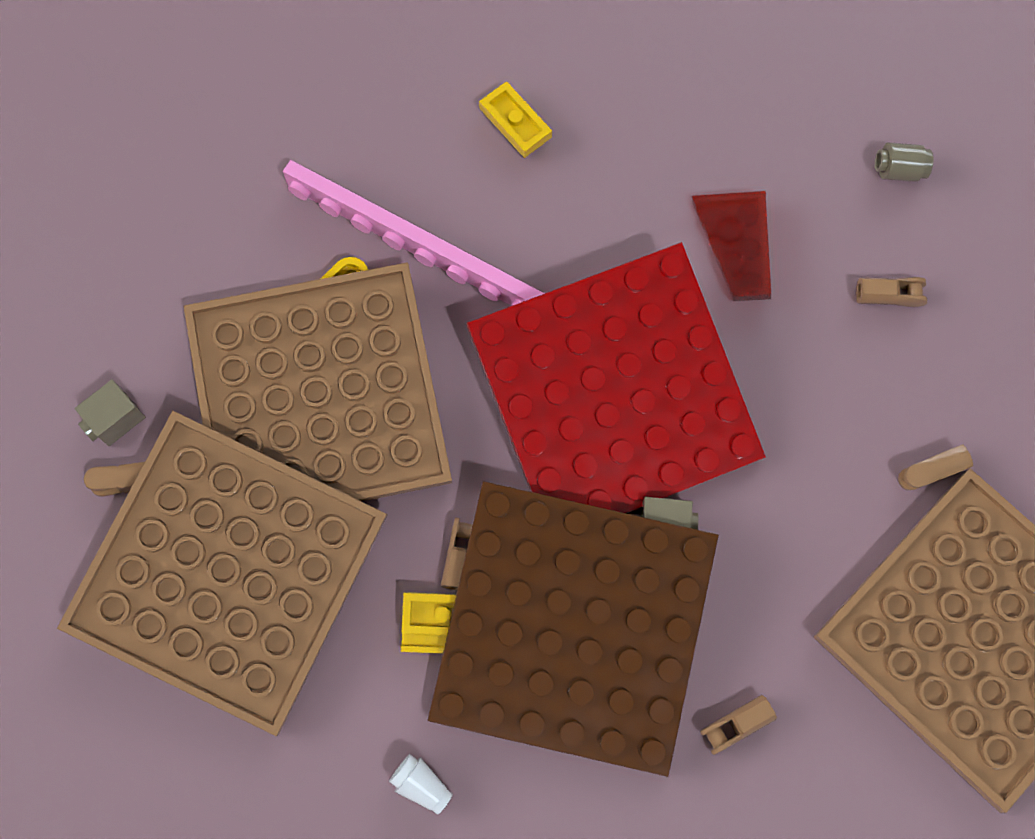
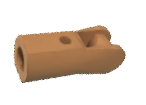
M921 277L896 279L859 278L856 286L857 303L889 304L907 307L924 306L927 304V297L923 296V287L926 286V279ZM900 289H907V295H900Z
M962 444L903 469L898 475V481L905 490H915L973 467V460L968 449Z
M145 462L124 464L118 467L104 466L91 468L84 475V484L95 495L101 497L122 492L129 493Z
M457 517L454 520L441 581V587L456 591L458 590L467 549L455 547L457 537L469 539L473 525L460 522V518Z
M760 695L702 729L700 733L702 736L707 735L713 746L711 752L714 755L775 721L777 716L764 695ZM729 721L736 735L727 740L720 726Z

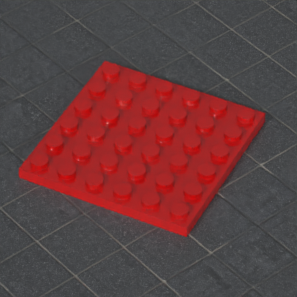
M682 242L467 322L466 324L530 491L533 493L627 513L642 507L645 497L665 498L766 458Z

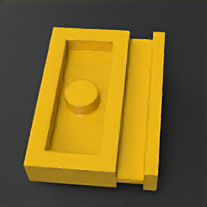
M403 593L401 652L443 654L457 594Z

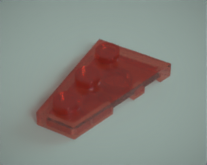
M766 191L692 196V204L733 301L771 299Z

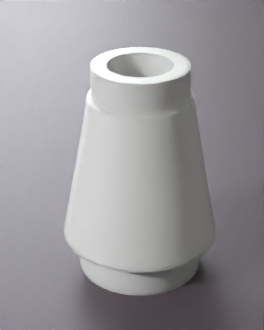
M410 754L403 760L389 780L396 787V793L432 810L437 815L445 808L453 795L421 757L416 760Z

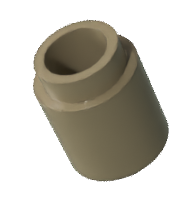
M887 142L883 149H879L876 153L875 170L879 171L882 179L918 182L921 178L927 179L930 176L934 161L933 152L931 149H925L923 145Z

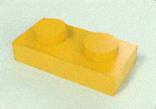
M507 81L479 101V109L524 158L552 138V130Z

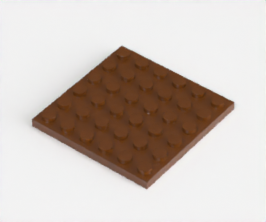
M483 481L427 721L669 777L719 535Z

